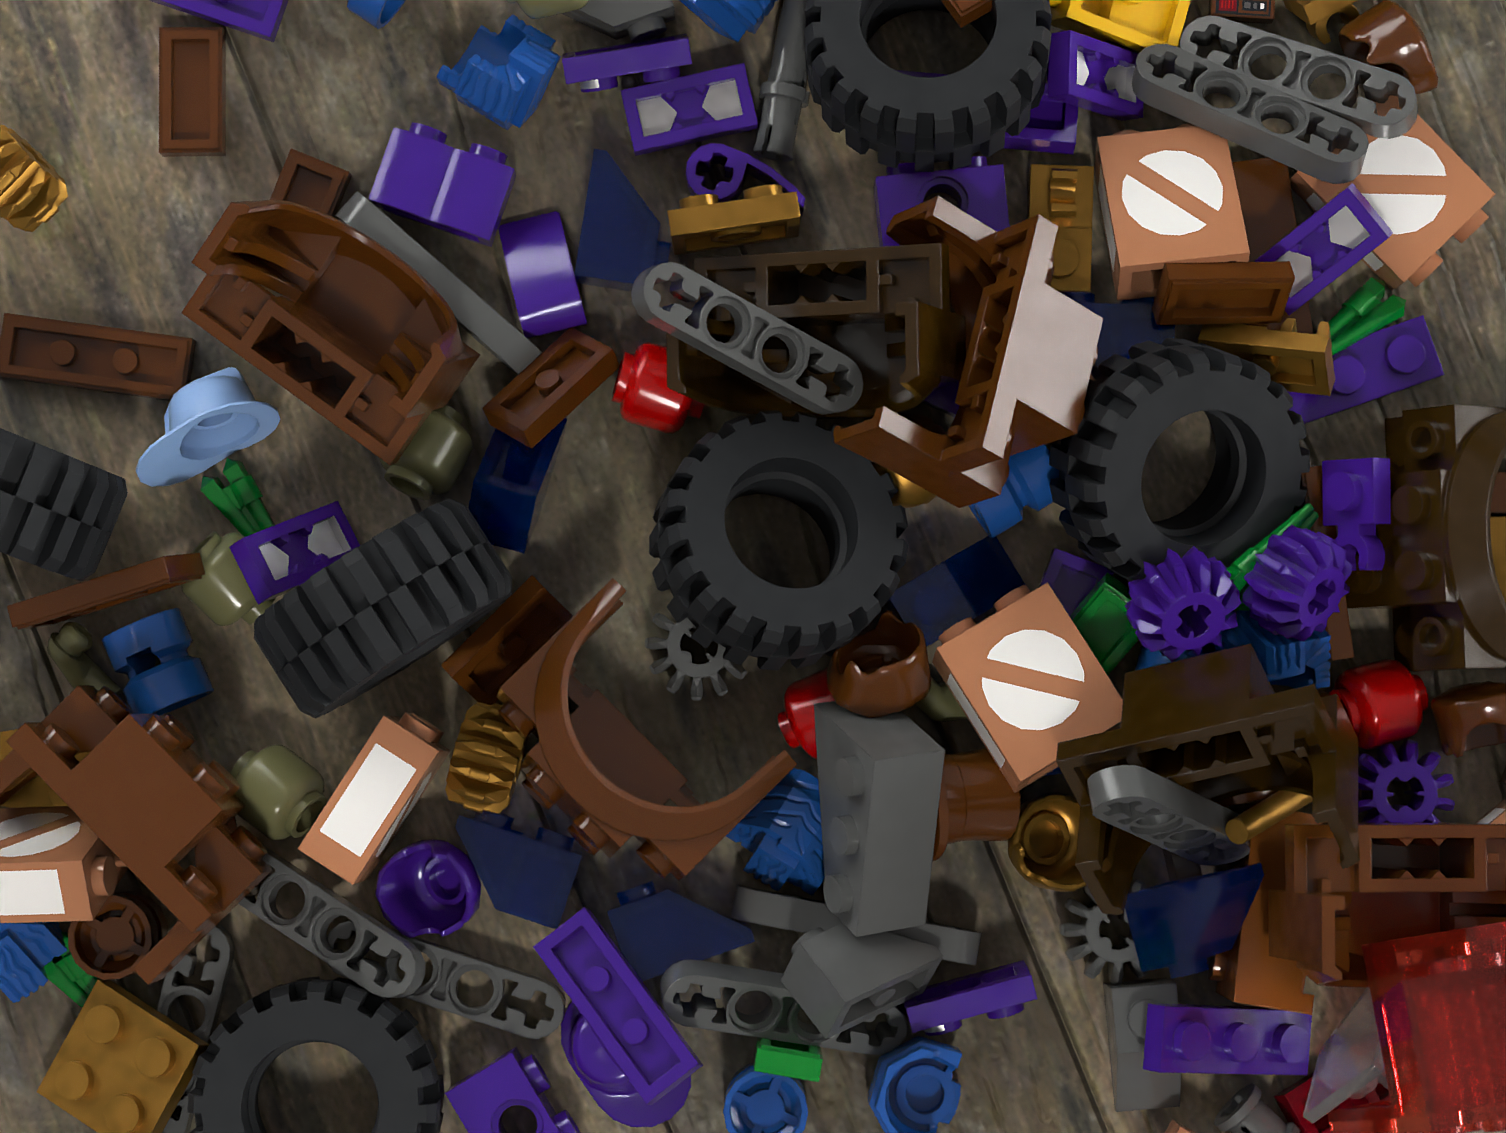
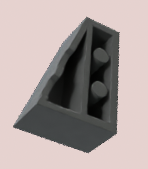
M835 701L814 704L825 877L823 892L826 906L856 937L925 925L945 749L902 711L881 717L869 718L851 712L837 705Z

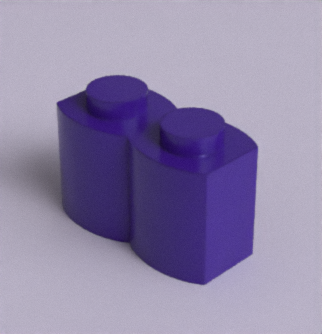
M412 122L409 131L393 127L369 196V201L378 209L492 247L516 178L515 169L505 165L508 156L496 149L476 143L471 144L469 152L453 148L445 144L447 139L445 133L423 124Z

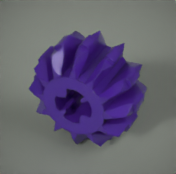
M1291 525L1283 532L1282 536L1272 534L1268 540L1267 549L1262 554H1255L1256 564L1253 570L1244 576L1249 587L1243 594L1242 602L1250 608L1249 617L1256 620L1261 628L1275 636L1280 634L1287 639L1294 638L1304 642L1311 636L1313 631L1323 632L1333 612H1340L1338 604L1341 598L1350 591V587L1345 581L1351 575L1353 565L1346 560V550L1338 546L1334 539L1319 531L1315 533L1307 528L1301 529Z
M1194 546L1182 558L1177 552L1167 548L1164 562L1157 566L1143 561L1146 577L1128 582L1131 600L1124 605L1127 610L1126 616L1132 627L1136 629L1135 634L1141 644L1148 648L1150 652L1159 650L1162 656H1166L1171 662L1176 660L1184 651L1192 657L1199 656L1202 646L1208 643L1222 647L1220 631L1238 627L1237 614L1234 609L1242 603L1239 598V590L1230 579L1231 574L1221 561H1218L1215 556L1207 558L1204 552L1199 551Z
M1404 740L1398 755L1392 743L1378 747L1379 763L1372 756L1360 753L1358 755V766L1367 775L1365 779L1358 777V789L1361 790L1362 798H1358V813L1368 811V814L1360 823H1441L1432 814L1434 808L1452 811L1455 802L1449 798L1438 797L1437 791L1439 788L1448 787L1454 783L1452 774L1443 773L1434 776L1430 774L1439 764L1441 756L1435 751H1429L1417 761L1419 749L1417 741ZM1391 781H1408L1411 790L1404 792L1411 795V800L1407 806L1398 804L1390 806L1387 797L1394 795L1392 792H1387V787Z

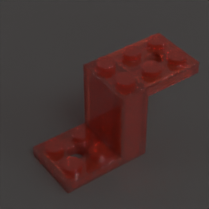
M1506 921L1361 945L1390 1099L1327 1110L1331 1133H1467L1479 1130L1484 1132L1506 1130Z

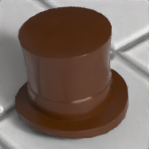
M986 747L962 753H945L933 861L938 860L943 855L947 844L960 841H1007L1016 830L1020 815V790L1014 793Z

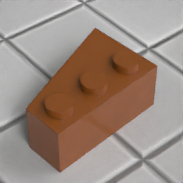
M1245 803L1244 811L1255 806V804ZM1296 811L1249 840L1250 853L1236 861L1233 879L1224 878L1219 895L1218 915L1227 917L1223 943L1217 942L1216 950H1212L1210 953L1208 979L1217 981L1215 992L1232 1002L1312 1015L1314 995L1303 993L1306 975L1297 967V961L1269 956L1268 890L1286 889L1285 824H1322L1316 823L1312 814Z

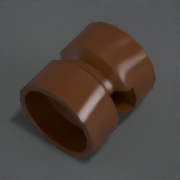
M135 891L115 892L109 896L93 921H71L68 929V948L75 963L88 975L102 980L121 979L136 973L132 968L168 933L167 920L161 907L149 896Z

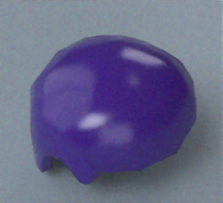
M428 839L404 847L386 862L378 871L375 895L383 917L402 935L414 938L423 934H440L444 937L462 928L464 923L472 919L479 909L481 881L473 860L468 854L445 840Z

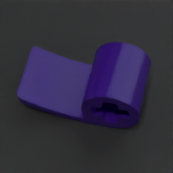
M717 143L700 146L691 154L686 166V181L690 196L716 194L718 195L719 203L735 201L742 192L747 174L766 185H781L783 193L797 191L800 215H803L805 197L800 191L773 168L751 155ZM714 164L723 165L725 177L732 178L730 183L720 181L715 190L705 188L704 176H699V172H711Z
M554 211L500 225L498 230L524 336L529 339L587 324L560 213Z

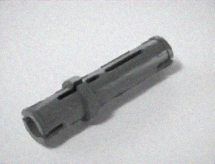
M807 0L783 1L768 81L762 82L759 97L763 98L764 103L753 153L765 159L779 161V156L781 155V160L784 162L793 160V150L801 109L809 104L811 93L805 89L808 76L804 33L806 28L805 9Z

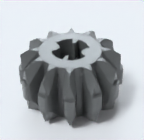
M656 613L652 618V621L658 627L670 633L668 639L658 637L645 639V647L647 649L667 650L668 652L667 657L654 661L649 668L655 675L664 672L673 665L678 669L666 686V689L671 693H676L680 689L685 677L689 676L693 678L690 690L691 699L700 701L704 693L703 678L710 677L716 693L719 696H723L728 692L725 682L718 674L723 668L738 679H743L747 674V671L741 665L723 659L726 648L718 644L717 654L714 657L709 653L706 654L709 662L699 665L694 664L692 654L682 651L681 648L685 636L693 639L690 631L697 628L692 622L685 618L683 621L674 624L665 615Z
M1138 879L1131 882L1124 913L1118 915L1120 920L1130 924V930L1127 937L1119 935V938L1122 940V943L1112 946L1111 940L1108 937L1099 934L1101 921L1110 923V920L1106 916L1108 914L1101 912L1087 886L1082 887L1084 893L1091 901L1087 907L1075 899L1068 898L1066 900L1065 908L1072 913L1080 915V923H1062L1059 925V933L1068 937L1081 936L1082 940L1071 945L1065 954L1069 960L1075 961L1092 952L1084 968V974L1089 978L1094 979L1099 975L1105 962L1108 961L1107 974L1109 981L1112 984H1121L1124 977L1123 963L1127 962L1131 971L1138 978H1142L1147 975L1146 966L1139 958L1143 951L1155 959L1161 960L1165 951L1160 946L1149 942L1150 934H1169L1170 924L1162 921L1149 922L1148 917L1159 912L1164 906L1161 898L1153 897L1137 905L1145 890L1146 885L1144 882Z

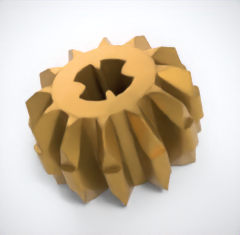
M0 125V217L5 218L14 228L34 232L43 222L47 223L60 210L58 207L68 197L65 181L55 171V168L26 139L21 138L12 128Z
M476 703L466 711L464 721L461 723L459 735L450 760L445 790L449 801L461 804L465 809L479 813L487 811L499 814L510 805L526 754L529 735L526 738L521 737L506 723L498 712L503 705Z

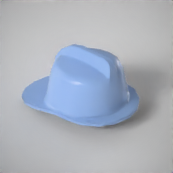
M228 367L194 380L180 388L173 395L164 415L165 435L150 445L139 458L136 467L137 476L140 482L151 487L169 486L186 481L209 469L234 452L265 439L277 428L281 420L278 410L266 402L256 401L243 375L234 367Z

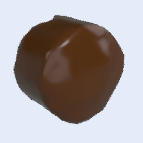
M1383 0L1343 26L1339 31V42L1345 57L1400 74L1407 78L1414 86L1415 94L1437 88L1438 76L1426 37L1411 14L1397 3Z
M887 610L882 613L875 628L855 637L844 647L836 648L827 667L826 679L827 688L831 692L836 704L865 717L876 718L908 709L915 703L923 700L931 689V672L923 631L913 622H901L891 611Z
M1485 681L1454 686L1432 699L1430 705L1438 728L1442 751L1445 755L1453 754L1456 758H1459L1466 751L1506 743V682Z

